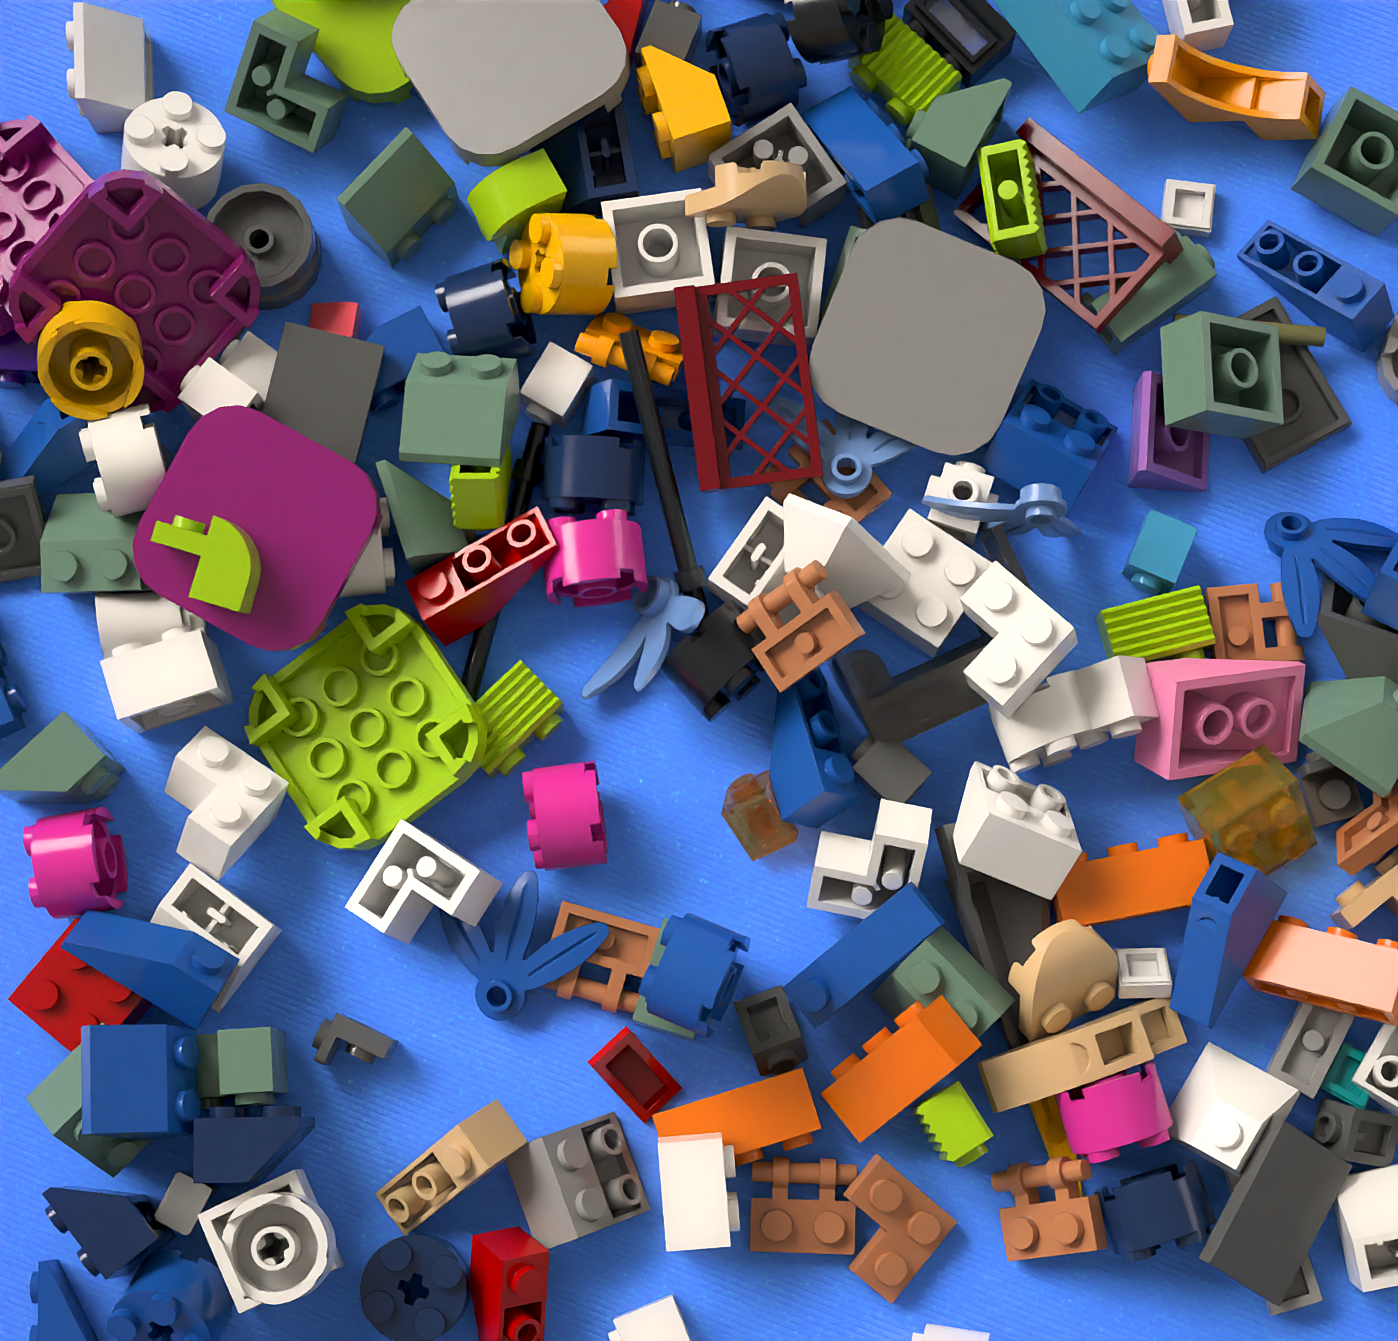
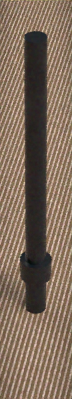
M635 329L619 333L618 336L677 566V571L673 572L674 579L679 586V593L683 592L684 596L696 598L704 603L705 613L701 619L702 621L709 615L703 587L707 586L703 565H697L639 331ZM699 624L695 630L701 629V625Z
M531 422L522 458L515 461L511 480L515 484L507 509L505 524L528 512L534 487H540L543 477L541 461L544 454L545 438L548 437L550 427L545 424ZM501 610L488 623L477 628L473 634L461 682L475 702L477 701Z

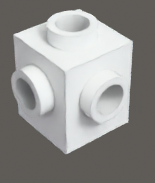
M957 461L956 465L945 462L941 477L931 475L924 497L929 495L953 500L963 499L962 501L997 503L999 495L990 493L994 477L986 475V470L983 467L967 461ZM932 508L927 518L928 521L958 541L972 546L980 522H982L957 518Z

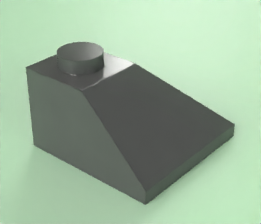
M1324 573L1317 623L1347 679L1386 676L1398 684V630L1361 613L1365 603L1354 597Z

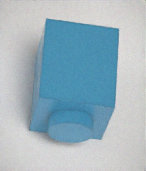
M1150 509L1142 522L1121 574L1132 578L1130 581L1131 585L1144 592L1159 594L1161 590L1168 593L1177 582L1198 528Z

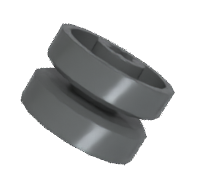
M265 183L241 185L224 194L208 212L207 219L239 244L253 260L261 287L259 310L285 308L303 298L315 284L322 264L320 241L301 201L287 190Z

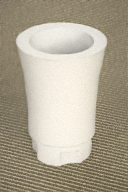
M156 592L95 593L97 625L104 659L113 657V649L128 643L142 642L144 647L163 641L161 635L174 628L191 626L193 631L201 629L205 634L207 633L206 621L158 595Z

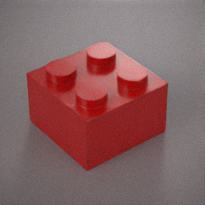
M79 918L73 920L8 998L12 1004L70 1052L81 1044V1026L100 1025L102 1022L106 1025H135L153 1004L60 948L63 941L80 920Z

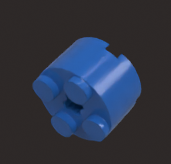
M687 913L683 918L672 915L664 928L660 944L666 948L657 967L651 964L647 968L638 994L645 997L648 1013L709 1038L714 1031L709 1026L708 1021L710 1018L717 1021L722 1020L744 969L743 965L735 962L738 949L748 952L750 938L692 913Z
M163 1250L151 1254L142 1262L114 1306L107 1322L109 1333L117 1341H219L232 1317V1305L234 1304L221 1271L211 1262L201 1257L197 1263L180 1258L184 1251Z

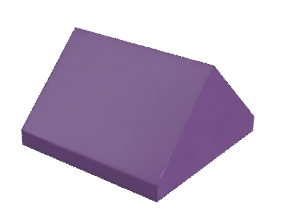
M1154 371L1143 372L1133 389L1128 487L1205 492L1207 491L1210 434L1165 426L1163 375Z

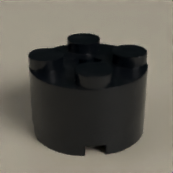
M784 0V4L793 2L795 19L787 21L791 39L802 58L811 64L820 62V65L830 64L880 51L885 33V20H890L893 17L892 0Z
M733 600L726 602L699 623L702 628L690 639L685 636L661 665V669L667 675V678L708 722L715 720L731 704L729 698L732 695L738 701H741L750 694L761 682L755 674L759 670L761 673L765 672L751 649L765 640L766 637L759 627L749 634L744 633L739 628L736 618L745 610L739 607Z

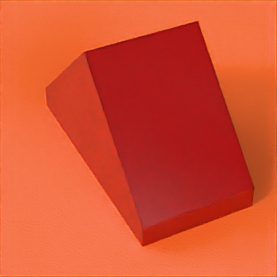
M627 1026L588 1061L589 1065L644 1124L682 1089Z

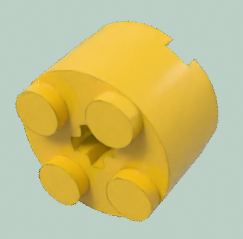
M534 213L523 230L521 240H513L509 251L510 264L514 270H518L521 289L520 303L525 313H536L539 315H597L605 310L613 296L615 285H607L609 269H617L618 257L613 232L604 219H596V215L577 213Z
M68 301L61 305V309L41 330L37 347L38 378L44 391L50 397V401L60 411L79 419L98 420L109 417V413L123 406L126 408L136 399L144 380L142 341L136 323L123 311L100 301ZM89 356L94 357L91 364L82 362V360H87Z

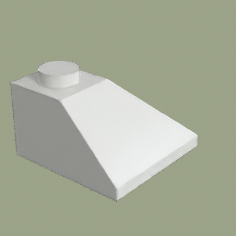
M790 493L784 500V571L789 573L795 567L803 569L812 561H819L827 572V577L815 585V593L819 599L837 590L849 609L905 583L911 575L853 517Z
M1208 1042L1169 1109L1173 1125L1168 1128L1170 1140L1240 1179L1271 1118L1274 1116L1285 1121L1301 1092Z

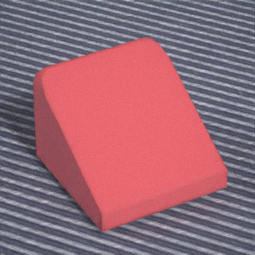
M356 302L312 303L308 327L358 339L362 310L359 303Z

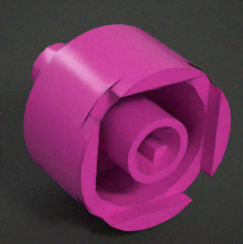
M610 509L601 511L596 514V519L576 521V518L569 516L556 517L546 521L559 546V549L543 565L546 598L550 603L561 605L560 596L574 597L575 607L602 606L631 599L630 589L637 586L641 594L647 591L648 580L641 526L636 522L629 521L625 510Z
M596 761L533 768V771L522 772L524 796L526 803H529L531 820H527L530 851H533L536 869L545 868V871L607 864V837L603 803L600 799L599 791L597 792V785H600Z
M97 807L42 817L36 821L35 825L24 828L23 844L28 856L32 857L34 877L29 880V896L35 908L45 907L54 919L59 920L82 916L87 909L104 912L120 909L125 901L118 900L117 894L127 891V860L121 835L111 836L106 822L115 821L108 809Z
M1146 1061L1139 1064L1141 1072L1128 1075L1125 1069L1073 1088L1071 1093L1064 1091L1054 1095L1073 1154H1080L1081 1158L1088 1157L1089 1163H1098L1119 1156L1118 1147L1138 1142L1140 1148H1145L1170 1140L1168 1128L1173 1125V1121L1154 1061Z

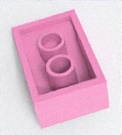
M1181 658L1146 663L1159 718L1141 723L1143 731L1136 734L1134 761L1167 780L1297 762L1306 664L1296 661Z

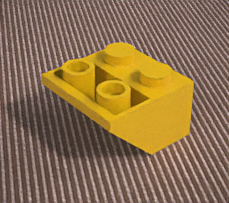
M651 45L641 48L642 67L635 69L639 83L637 93L645 115L651 114L655 128V131L652 132L661 160L670 158L675 173L707 163L708 155L731 141V119L715 75Z

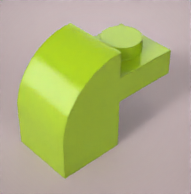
M544 148L516 159L489 174L472 189L466 200L477 218L482 235L487 241H494L502 255L510 251L513 240H521L523 230L534 213L560 212L567 189Z
M175 515L172 525L156 520L150 541L201 556L188 597L237 612L250 614L261 574L259 553L251 537L237 524L214 515L207 535L203 534L206 524Z

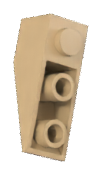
M498 1099L457 1124L378 1190L375 1195L384 1206L390 1218L393 1219L403 1235L406 1236L500 1165L528 1141Z

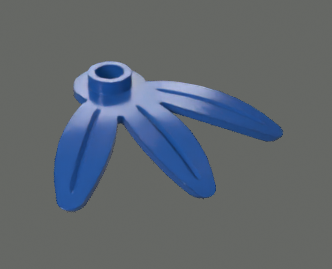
M1280 512L1271 516L1265 523L1264 536L1271 552L1282 557V594L1287 614L1296 634L1302 638H1309L1314 634L1317 624L1320 594L1318 578L1313 563L1342 588L1365 603L1376 577L1358 558L1340 546L1392 551L1398 540V533L1374 522L1354 518H1329L1311 522L1307 517L1295 512Z
M527 870L522 873L505 900L497 923L494 952L480 922H478L476 927L439 907L442 927L448 942L464 966L479 979L475 989L477 1006L485 1016L492 1020L505 1021L518 1015L525 1005L527 990L546 985L571 972L589 958L609 935V929L605 923L596 922L584 925L550 940L525 960L524 957L535 927L539 903V881L536 872L533 870ZM495 986L503 988L506 992L507 998L503 1005L496 1003L492 998V990Z

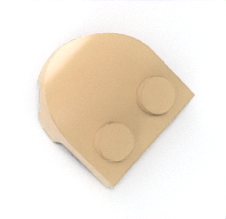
M762 161L761 169L738 167L735 162L715 166V187L685 196V216L705 218L706 225L710 227L734 226L737 222L746 223L747 229L773 231L776 229L777 222L798 217L805 211L807 206L806 173L803 172L801 165L784 161Z
M1069 919L1048 927L1033 938L1032 945L1036 949L1035 952L1028 958L1024 966L1014 962L1008 977V982L1020 994L1019 1030L1032 1042L1048 1033H1056L1062 1030L1069 1022L1090 1011H1099L1116 999L1118 959L1113 949L1090 925L1083 927L1076 920Z

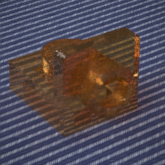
M770 770L755 776L752 773L745 774L733 781L726 791L721 815L752 861L796 842L799 832L793 823L781 820L769 778Z

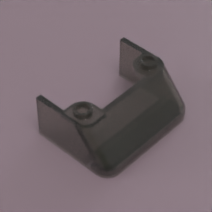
M1002 525L996 526L981 535L979 540L989 561L993 563L996 560L1032 591ZM975 623L981 637L892 678L882 659L869 650L859 649L847 654L842 650L826 663L839 690L869 735L879 743L894 745L988 703L968 685L963 671L994 638Z

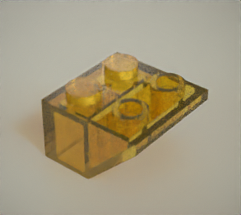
M1264 744L1177 797L1188 830L1195 840L1204 838L1210 865L1216 854L1220 852L1258 869L1267 876L1291 860L1300 858L1307 850L1318 844L1298 779Z

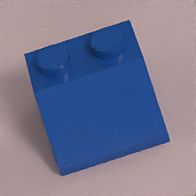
M168 1024L81 1026L82 1135L135 1140H154L193 1135L194 1118H198L201 1111L197 1081V1064L200 1058L197 1030Z

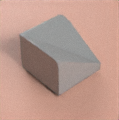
M189 1171L176 1173L154 1215L156 1217L155 1220L183 1235H189L198 1220L197 1215L202 1212L209 1197L216 1194L221 1188L212 1183H193V1173Z

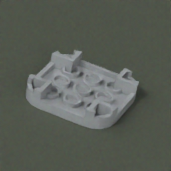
M411 0L401 9L393 24L392 45L405 77H408L451 143L454 152L467 165L472 162L480 166H504L519 159L521 154L602 105L609 113L622 101L621 93L629 79L630 66H632L621 32L599 0Z
M898 217L879 221L862 232L851 248L845 267L812 343L809 357L812 386L821 400L840 414L933 452L952 456L973 452L991 440L1003 421L1042 330L1046 312L1043 291L1032 273L1014 260L928 226L918 220Z

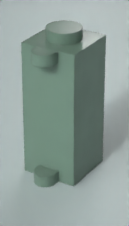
M1176 231L1184 250L1171 265L1165 261L1101 333L1098 334L1114 356L1209 289L1217 273L1214 270L1215 262L1204 246L1201 244L1194 245L1187 235L1182 237ZM1125 283L1118 284V290H1119ZM1110 289L1097 299H1094L1090 293L1086 292L1082 295L1083 306L1096 316L1110 300Z

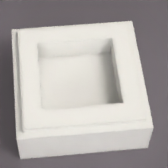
M1167 179L1164 184L1160 220L1180 234L1209 237L1212 228L1216 185Z
M1166 948L1114 949L1118 959L1117 991L1119 999L1171 997L1172 980Z

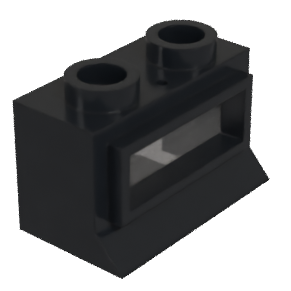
M910 0L904 5L903 23L908 25L912 31L917 33L919 38L924 39L926 44L930 45L934 51H937L942 58L946 59L948 64H951L955 70L961 73L963 76L961 83L966 88L974 86L1011 53L1016 31L986 0Z

